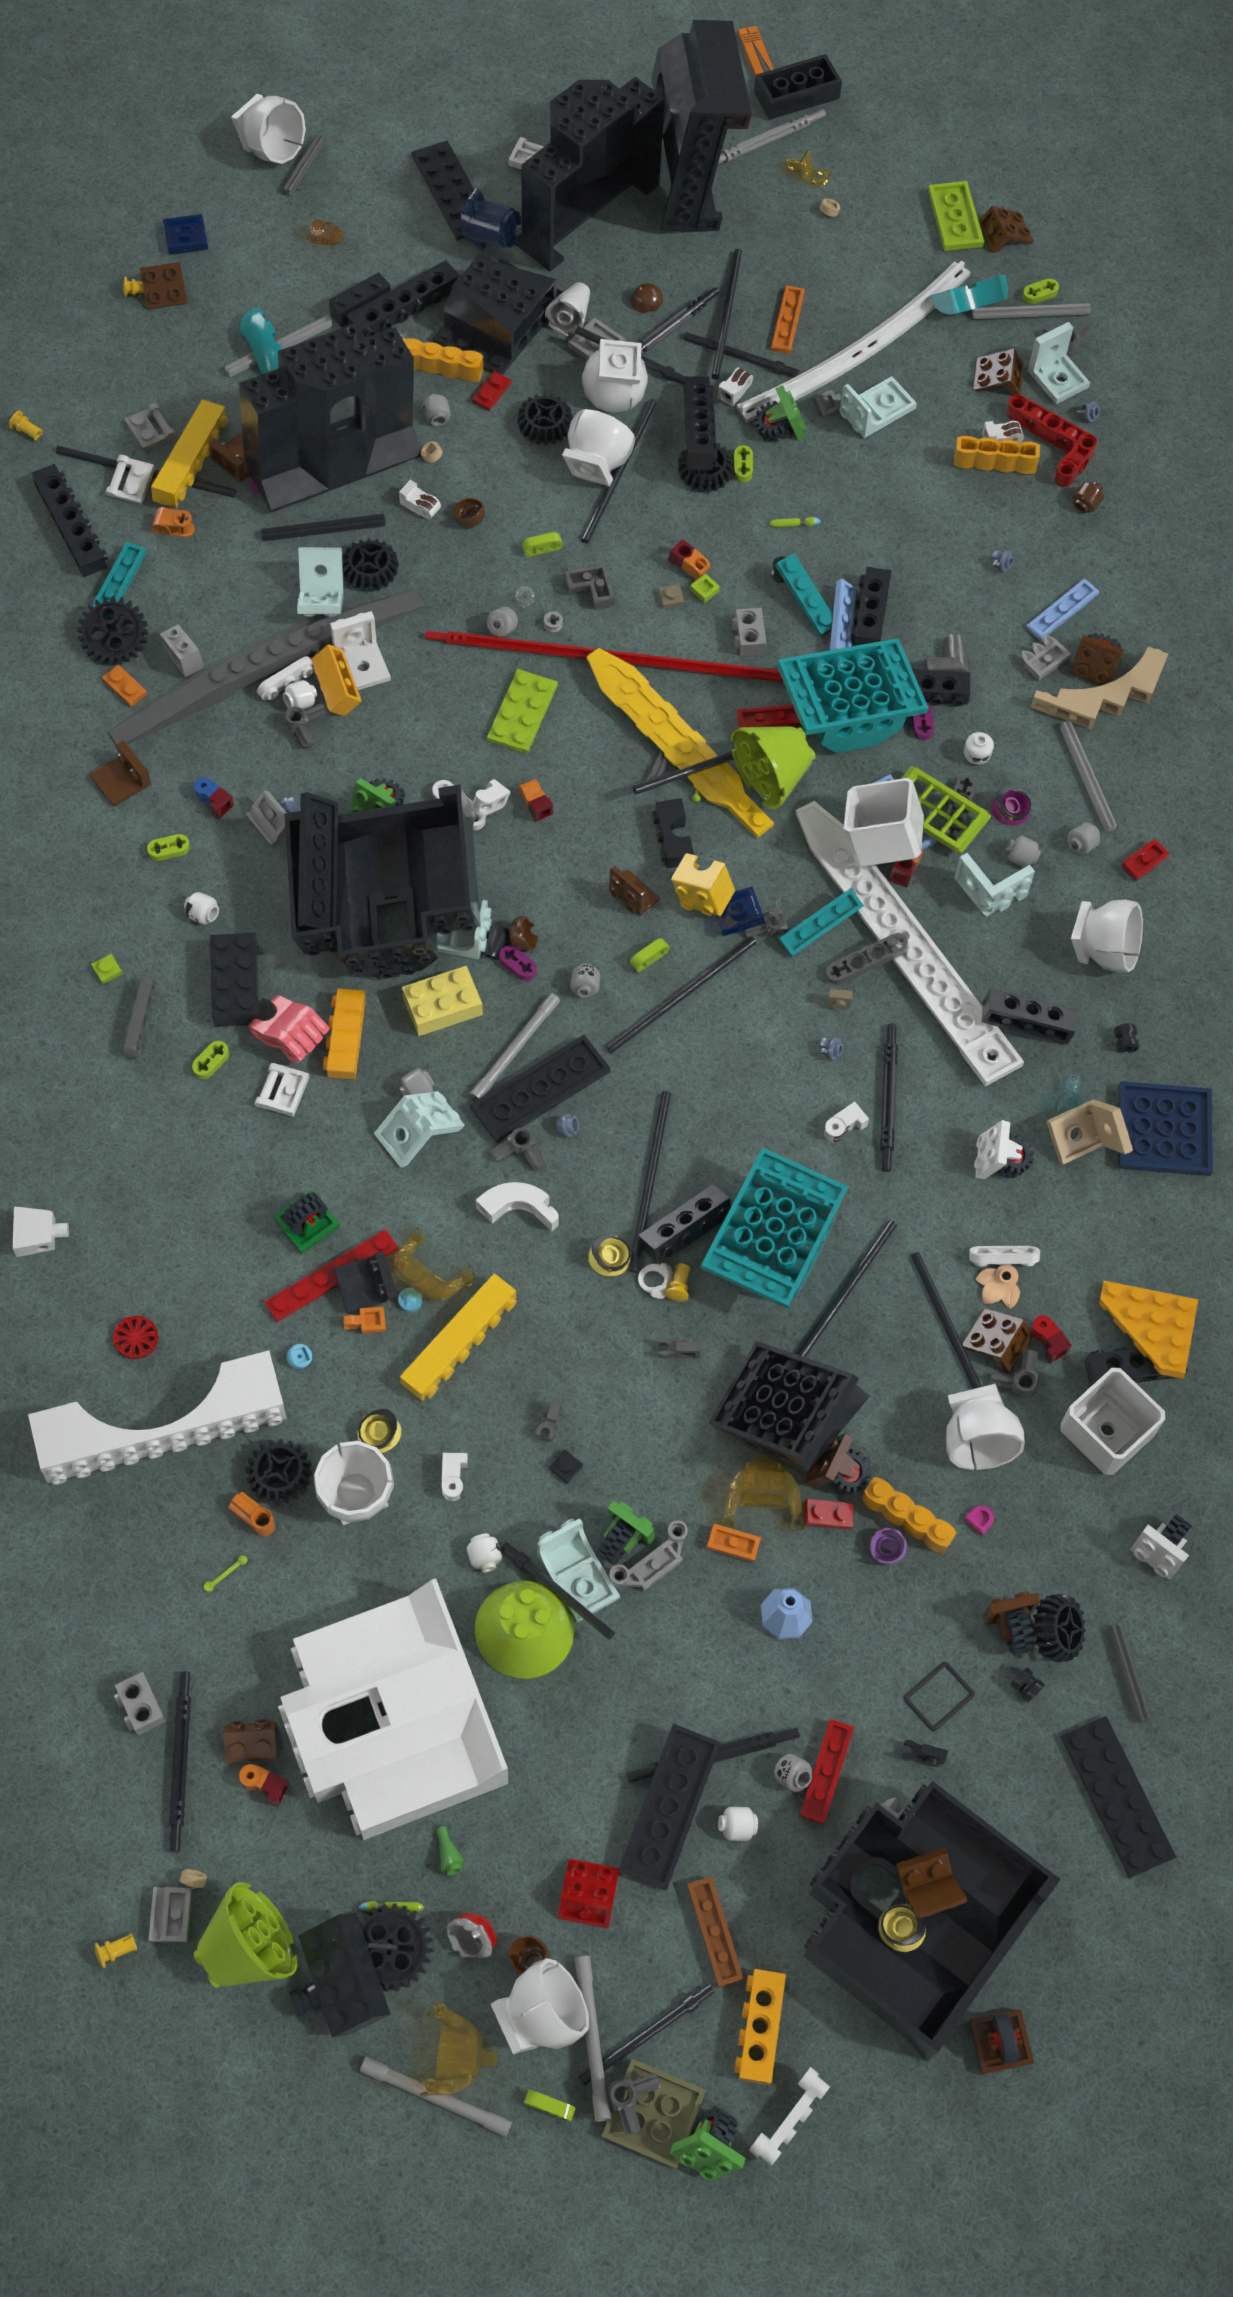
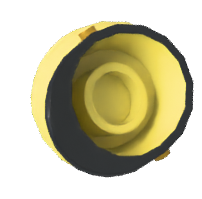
M602 1235L593 1241L589 1251V1263L597 1273L604 1276H617L625 1272L629 1267L631 1252L628 1244L623 1239L618 1238V1236Z
M380 1408L362 1418L363 1420L360 1422L357 1431L358 1441L377 1447L381 1453L392 1449L398 1443L401 1436V1426L393 1412Z
M898 1904L889 1907L883 1912L879 1919L878 1930L886 1945L897 1951L908 1952L922 1944L926 1934V1922L924 1917H917L910 1905Z

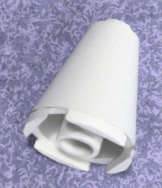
M581 282L574 283L548 304L545 316L548 317V324L555 332L568 336V333H575L577 326L583 328L590 298V290L587 285Z

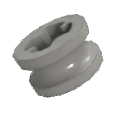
M548 612L544 616V627L547 631L557 632L562 628L563 618L558 612ZM551 619H555V625H551Z

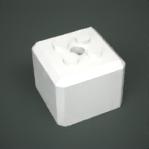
M903 778L853 786L848 790L844 831L856 864L863 867L918 858L921 854L924 815L911 779Z
M1111 1368L1069 1407L1061 1422V1432L1104 1475H1114L1156 1435L1165 1420V1411L1121 1368ZM1101 1426H1111L1114 1433L1109 1436L1105 1435L1101 1431Z

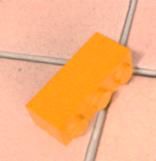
M328 644L311 660L313 661L314 672L319 680L320 689L325 697L327 708L332 713L344 716L359 705L362 700L344 650Z

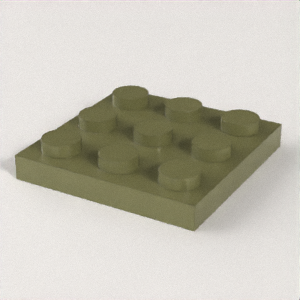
M631 2059L624 2079L630 2077L633 2081L655 2073L658 2077L660 2088L638 2096V2101L633 2105L640 2125V2131L626 2135L618 2111H614L612 2108L610 2113L611 2119L607 2121L602 2138L677 2169L679 2159L670 2154L672 2145L689 2137L706 2090L635 2059ZM621 2086L616 2098L617 2101L626 2099L628 2093L625 2086Z

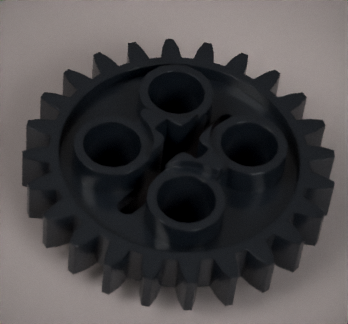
M112 596L110 602L107 601L106 597H103V603L101 604L98 600H95L96 607L88 605L90 612L83 611L82 614L85 619L78 620L79 624L83 626L77 628L78 633L82 634L78 636L79 641L83 642L81 644L82 649H87V656L93 655L95 662L101 658L103 665L107 660L110 661L111 666L114 665L116 660H118L120 665H122L123 659L131 662L130 655L138 657L136 650H144L140 643H147L144 635L149 633L145 629L148 625L147 621L143 620L145 618L144 614H138V606L132 608V601H128L125 604L123 597L120 598L119 602H116L114 596ZM109 613L115 615L114 618L111 620L104 619V617ZM127 624L133 625L130 631L122 630ZM97 631L103 632L100 638H94L93 634ZM115 642L122 643L118 649L111 648Z
M396 1903L393 1904L391 1910H389L387 1904H383L382 1912L373 1907V1916L371 1917L364 1913L363 1916L366 1922H359L367 1946L370 1943L388 1945L393 1940L395 1945L414 1947L413 1952L393 1950L391 1955L389 1950L371 1949L368 1947L371 1956L376 1952L381 1953L383 1956L382 1965L375 1968L380 1984H384L386 1992L390 1991L392 1984L396 1991H400L401 1983L409 1988L411 1987L409 1979L412 1978L419 1982L418 1971L427 1973L423 1964L432 1963L426 1955L427 1953L434 1952V1949L427 1947V1944L434 1941V1938L426 1937L425 1935L431 1928L421 1927L425 1918L415 1920L417 1911L414 1910L408 1915V1906L404 1905L401 1911H399L398 1904ZM379 1925L384 1926L386 1929V1935L382 1940H376L373 1933L374 1929ZM408 1927L412 1931V1937L408 1942L404 1943L400 1940L399 1934L403 1928ZM402 1954L407 1955L409 1958V1966L404 1970L399 1969L397 1966V1959Z

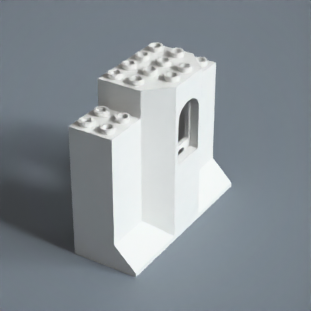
M436 1578L409 1596L293 1639L295 1647L291 1648L297 1669L303 1668L299 1674L304 1688L280 1697L283 1705L278 1706L301 1774L307 1773L308 1777L303 1779L310 1798L315 1797L317 1803L342 1794L347 1810L353 1809L354 1814L350 1815L356 1836L362 1834L363 1840H366L508 1784L506 1762ZM369 1696L380 1729L344 1743L335 1744L330 1742L322 1729L324 1715L333 1709ZM380 1702L383 1703L384 1709L387 1714L383 1717L381 1716L379 1707L377 1705Z

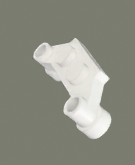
M812 2067L809 2068L798 2083L806 2092L772 2138L769 2139L761 2133L749 2149L756 2157L760 2156L771 2166L781 2154L778 2150L781 2143L784 2142L787 2145L796 2134L793 2127L798 2120L804 2123L813 2109L809 2105L817 2096L821 2100L830 2088L827 2083L818 2077L819 2073Z

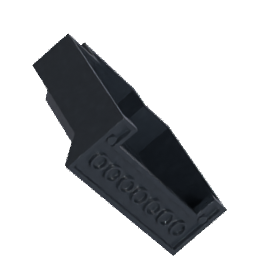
M693 20L690 33H681L658 48L651 77L653 90L665 98L662 138L671 180V189L661 224V231H719L723 217L722 212H716L711 188L728 129H748L752 116L733 21Z
M635 76L621 88H618L609 80H577L551 100L550 143L521 164L522 226L515 231V234L519 235L515 245L551 272L564 261V256L553 247L631 185L645 195H648L660 185L665 98Z
M357 323L279 350L278 369L239 382L244 466L271 512L380 473L421 456L420 446L413 427L414 357L395 327L365 338ZM354 397V416L330 424L331 408L345 398ZM347 425V428L337 431V428Z
M460 784L438 788L440 797L438 799L338 815L336 926L315 930L298 926L300 811L284 813L292 938L304 955L314 956L325 951L338 952L339 958L350 973L387 979L398 974L412 975L438 959V933L445 935L456 930L470 931L475 927H481L472 829L476 816ZM407 903L408 939L406 941L382 944L379 937L377 907Z
M931 1781L928 1787L924 1784L920 1787L911 1800L914 1804L913 1807L908 1804L899 1818H896L877 1802L872 1808L867 1805L856 1821V1824L859 1826L857 1828L851 1826L843 1837L841 1844L833 1850L824 1867L818 1870L809 1884L813 1887L810 1895L829 1911L819 1925L822 1930L820 1932L814 1930L803 1946L807 1949L803 1957L905 2037L927 2061L939 2052L954 2031L953 2029L1037 1910L1047 1900L1061 1880L934 1781ZM945 1848L949 1856L952 1875L966 1895L967 1902L955 1908H949L924 1917L926 1934L918 1948L908 1952L892 1949L882 1940L878 1930L879 1919L883 1912L864 1898L858 1891L857 1884L861 1873L870 1866L878 1865L899 1880L896 1864Z

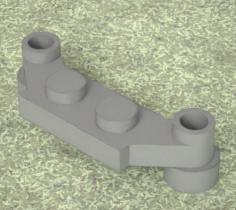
M678 1520L670 1523L667 1532L668 1540L630 1569L620 1564L613 1566L609 1573L610 1582L615 1587H641L645 1591L683 1562L680 1553L683 1540L688 1532L686 1524ZM680 1532L681 1535L675 1536L673 1533ZM620 1575L623 1579L616 1580L615 1577Z

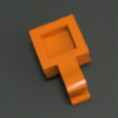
M384 1307L360 1308V1315L344 1316V1330L361 1327L362 1334L386 1332Z

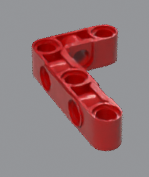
M1022 395L1010 397L1006 415L1010 420L1018 421L1024 429H1028L1031 433L1068 453L1058 464L1054 479L1055 483L1060 487L1070 486L1092 459L1097 446L1096 437Z

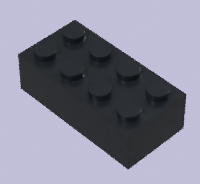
M824 54L756 74L754 94L770 120L840 99L842 80L828 56Z
M256 933L210 935L211 1008L214 1027L246 1026L255 1018L260 1020Z
M356 1913L339 1914L298 1935L332 2038L350 2035L391 2015Z

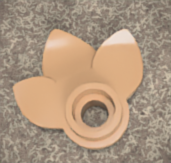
M1002 1265L998 1269L987 1268L982 1270L977 1276L976 1281L984 1285L982 1292L984 1304H993L1002 1299L1009 1309L1015 1306L1019 1299L1020 1291L1016 1285L1018 1272L1013 1266ZM1008 1272L1011 1274V1278L1004 1280L1002 1274Z

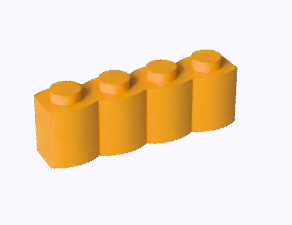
M413 338L403 339L414 357V370L421 369L429 374L440 373L449 378L460 377L468 382H480L483 373L482 354L476 351H462L456 347H442L432 342L423 343Z
M971 436L957 437L953 465L959 468L975 467L980 470L996 469L1001 472L1016 471L1022 474L1036 473L1040 457V445L1034 442L1018 443L1013 440L997 441L992 438L977 439Z
M338 988L337 995L332 996L331 1008L335 1009L334 1016L330 1015L329 1028L332 1029V1033L326 1039V1049L329 1050V1055L324 1056L323 1070H327V1075L330 1078L356 1079L366 1001L365 991Z
M874 1477L863 1493L862 1501L868 1508L882 1513L890 1523L902 1526L911 1537L923 1540L925 1545L932 1551L944 1554L952 1543L956 1531L949 1523L936 1519L925 1507L915 1505L906 1494L894 1491L892 1486L885 1480Z

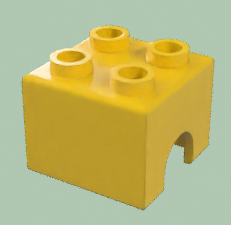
M686 853L671 878L681 906L686 910H699L708 916L712 914L721 916L735 892L725 863L714 861L708 869L699 871L697 868L700 865L695 863L698 856Z

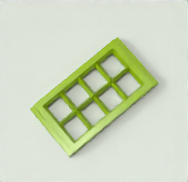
M911 766L901 778H909L913 783L916 779H919L928 785L922 795L918 796L920 804L922 803L933 810L923 821V832L956 853L962 854L991 818V815L986 810L917 767ZM932 789L944 795L936 807L924 800ZM948 799L960 805L952 817L940 810ZM964 809L976 815L968 827L956 820ZM936 813L948 819V822L940 831L928 824ZM952 823L964 829V832L956 841L944 834Z

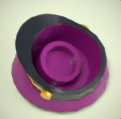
M1002 787L992 802L991 811L994 817L1004 824L1020 825L1027 821L1030 816L1031 801L1026 793L1020 789Z

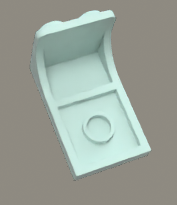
M891 376L860 395L849 384L844 385L839 411L842 417L852 424L854 430L866 438L916 409L917 403Z
M488 900L482 901L481 910H479L481 927H475L470 931L456 930L445 935L438 933V952L474 959L480 958L481 951L485 952L486 933L489 932L492 919H490L491 908H488Z
M570 1519L563 1523L558 1531L554 1533L549 1531L539 1538L537 1556L549 1577L590 1612L595 1613L620 1599L619 1593L610 1582L607 1573L585 1536L581 1519L576 1521ZM568 1606L576 1623L583 1620L581 1616Z

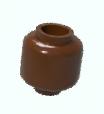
M1095 481L1083 482L1073 495L1074 506L1083 513L1094 512L1104 499L1102 486Z

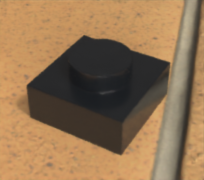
M564 1449L549 1466V1469L568 1484L581 1470L583 1463Z

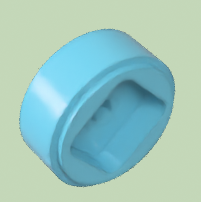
M415 1288L402 1290L398 1297L400 1308L406 1312L417 1311L422 1305L421 1293Z
M296 1344L287 1352V1362L295 1369L305 1368L312 1360L311 1350L303 1344Z

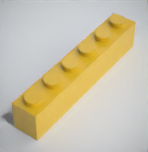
M201 400L151 486L154 502L177 508L179 502L184 500L186 490L194 482V476L197 472L201 471L205 457L210 455L208 442L213 438L218 441L221 429L227 425L228 417L226 416L224 406Z
M494 1273L400 1376L401 1385L421 1401L426 1397L431 1398L437 1392V1385L442 1379L446 1381L451 1377L454 1372L453 1367L458 1362L463 1363L468 1358L471 1347L474 1344L476 1346L481 1344L486 1336L484 1333L490 1327L494 1329L501 1320L500 1315L505 1310L509 1312L517 1302L515 1300L516 1290Z

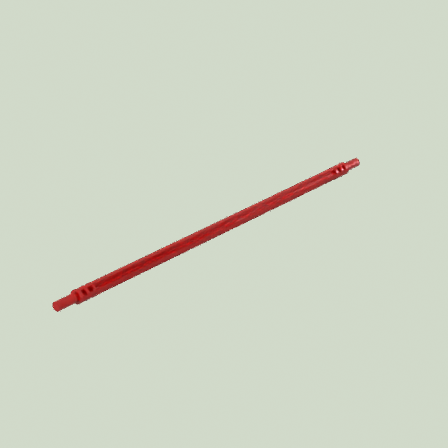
M426 631L425 639L445 641L446 644H460L462 646L468 645L587 659L588 655L597 650L594 648L447 631V633ZM604 650L631 665L783 682L779 670Z

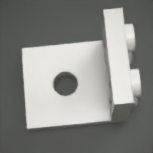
M372 611L359 613L356 616L339 619L336 622L330 623L333 646L344 650L358 690L391 680L376 643L375 619ZM361 664L369 666V669L366 671H360L357 668Z

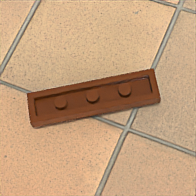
M712 1876L688 1883L687 1888L718 1988L743 1981V1974Z

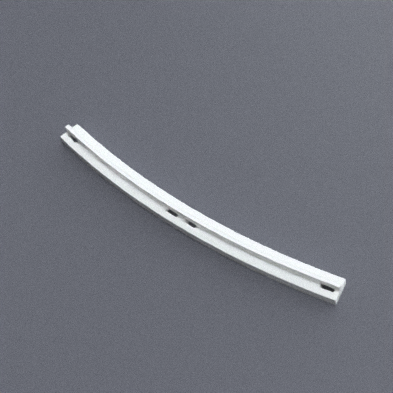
M953 262L925 290L874 330L829 359L781 385L784 386L786 392H791L795 401L838 378L873 356L936 308L931 295L958 288L970 276V271L964 268L965 262ZM957 273H960L957 278L954 277ZM874 341L876 344L869 348L868 345ZM859 351L860 354L853 358L852 356ZM773 388L737 404L736 409L744 421L748 423L754 420V416H757V410L761 411L760 406L766 407V402H770L771 405L773 401L779 403L780 398L776 389ZM751 408H754V409H755L754 411H752V412H750V413H747V412H746L747 410H749V409H751Z

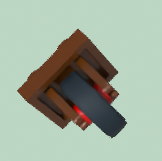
M1021 2009L969 2020L981 2075L1034 2064Z

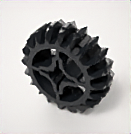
M543 393L539 397L535 394L534 399L528 397L527 402L522 403L518 410L517 423L520 432H522L524 437H528L530 442L536 439L537 445L541 441H544V444L547 445L548 441L551 440L555 444L556 438L562 442L563 436L567 437L573 415L570 406H568L566 401H562L560 396L554 398L553 393L550 396H546ZM534 414V419L530 420V416ZM560 417V421L556 423V418Z
M717 443V462L713 461L712 470L695 471L687 469V452L682 450L681 456L678 459V471L681 480H684L686 486L691 484L692 490L696 486L699 487L700 492L703 488H706L708 493L712 487L715 491L719 489V486L724 488L726 482L729 483L734 469L731 452H727L726 447L720 448V443Z
M368 537L367 541L364 542L360 539L359 544L352 542L351 547H347L346 553H343L342 556L343 576L347 578L348 584L353 583L354 588L360 585L362 591L366 587H369L371 592L373 587L380 591L381 584L388 587L389 582H393L394 576H397L399 567L397 554L393 551L392 546H387L385 541L379 543L378 538L375 541H371ZM359 559L358 565L354 567V563ZM383 562H386V565L384 566V568H383V569H380V566H382V563H383Z
M280 1438L278 1444L274 1445V1441L270 1439L269 1447L261 1443V1452L253 1450L252 1453L255 1458H248L250 1466L245 1469L246 1473L249 1474L246 1480L247 1483L251 1484L250 1490L252 1492L257 1491V1498L260 1499L265 1495V1502L269 1503L272 1497H274L276 1505L280 1503V1498H283L284 1502L288 1504V1496L292 1495L293 1499L297 1500L298 1495L296 1491L304 1493L306 1490L303 1485H310L308 1477L312 1475V1470L309 1469L312 1465L311 1460H306L308 1454L306 1451L301 1452L299 1444L293 1448V1441L289 1440L284 1445L283 1439ZM275 1455H287L291 1458L279 1460ZM267 1460L269 1469L264 1472V1476L259 1478L260 1468ZM274 1464L279 1470H283L284 1478L281 1474L279 1475L278 1472H275ZM299 1465L297 1477L291 1483L288 1475L294 1470L293 1467ZM280 1483L283 1487L273 1488L266 1484Z
M1051 1594L1046 1596L1045 1599L1040 1600V1605L1036 1606L1037 1614L1033 1615L1035 1619V1624L1032 1625L1035 1630L1033 1634L1036 1637L1035 1645L1039 1646V1653L1043 1654L1045 1659L1054 1662H1068L1073 1660L1074 1657L1079 1656V1651L1083 1650L1082 1642L1086 1641L1084 1638V1632H1086L1084 1624L1086 1621L1082 1617L1084 1611L1080 1610V1603H1076L1075 1598L1069 1597V1595Z

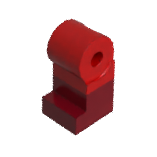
M1040 1315L1034 1319L1031 1333L1047 1349L1045 1358L1050 1364L1070 1351L1072 1344L1050 1317Z

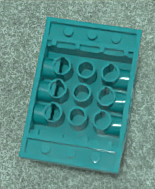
M899 638L778 659L777 667L805 734H817L821 745L835 753L877 746L900 731L906 717L925 714L928 711L927 703Z
M762 1147L704 1258L701 1269L788 1309L793 1298H796L804 1287L825 1245L835 1221L837 1210L848 1190V1186Z

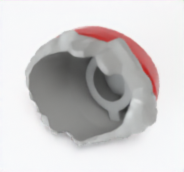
M463 1913L447 1925V1936L449 1937L450 1945L453 1951H459L462 1958H487L491 1956L497 1938L491 1921L481 1914Z

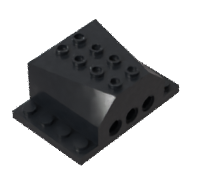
M476 257L454 283L443 310L444 325L433 336V342L442 347L450 346L459 348L462 351H476L483 355V369L491 373L495 371L503 375L546 324L548 317L545 316L548 304L563 293V291L556 288V279L519 269L502 259L496 262L489 257Z
M756 1341L709 1424L718 1430L731 1434L743 1445L768 1459L807 1474L870 1395L856 1385L859 1378L852 1373Z

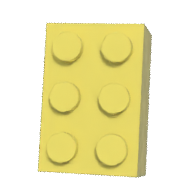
M467 966L402 987L403 999L418 1036L483 1015L482 1002Z

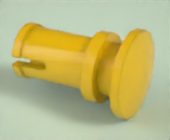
M125 276L123 280L125 298H127V293L132 294V296L144 294L142 281H135V279L127 281Z
M20 410L15 412L9 421L10 429L16 427L18 432H24L35 441L42 435L43 430L29 422V419L23 416V412Z
M679 1263L675 1266L673 1281L670 1282L669 1288L665 1292L667 1298L679 1302L688 1300L687 1279L690 1272L688 1265Z
M132 1934L111 1943L106 1941L105 1945L99 1947L98 1943H95L96 1957L103 1969L106 1968L105 1962L110 1960L112 1963L115 1961V1958L137 1950Z

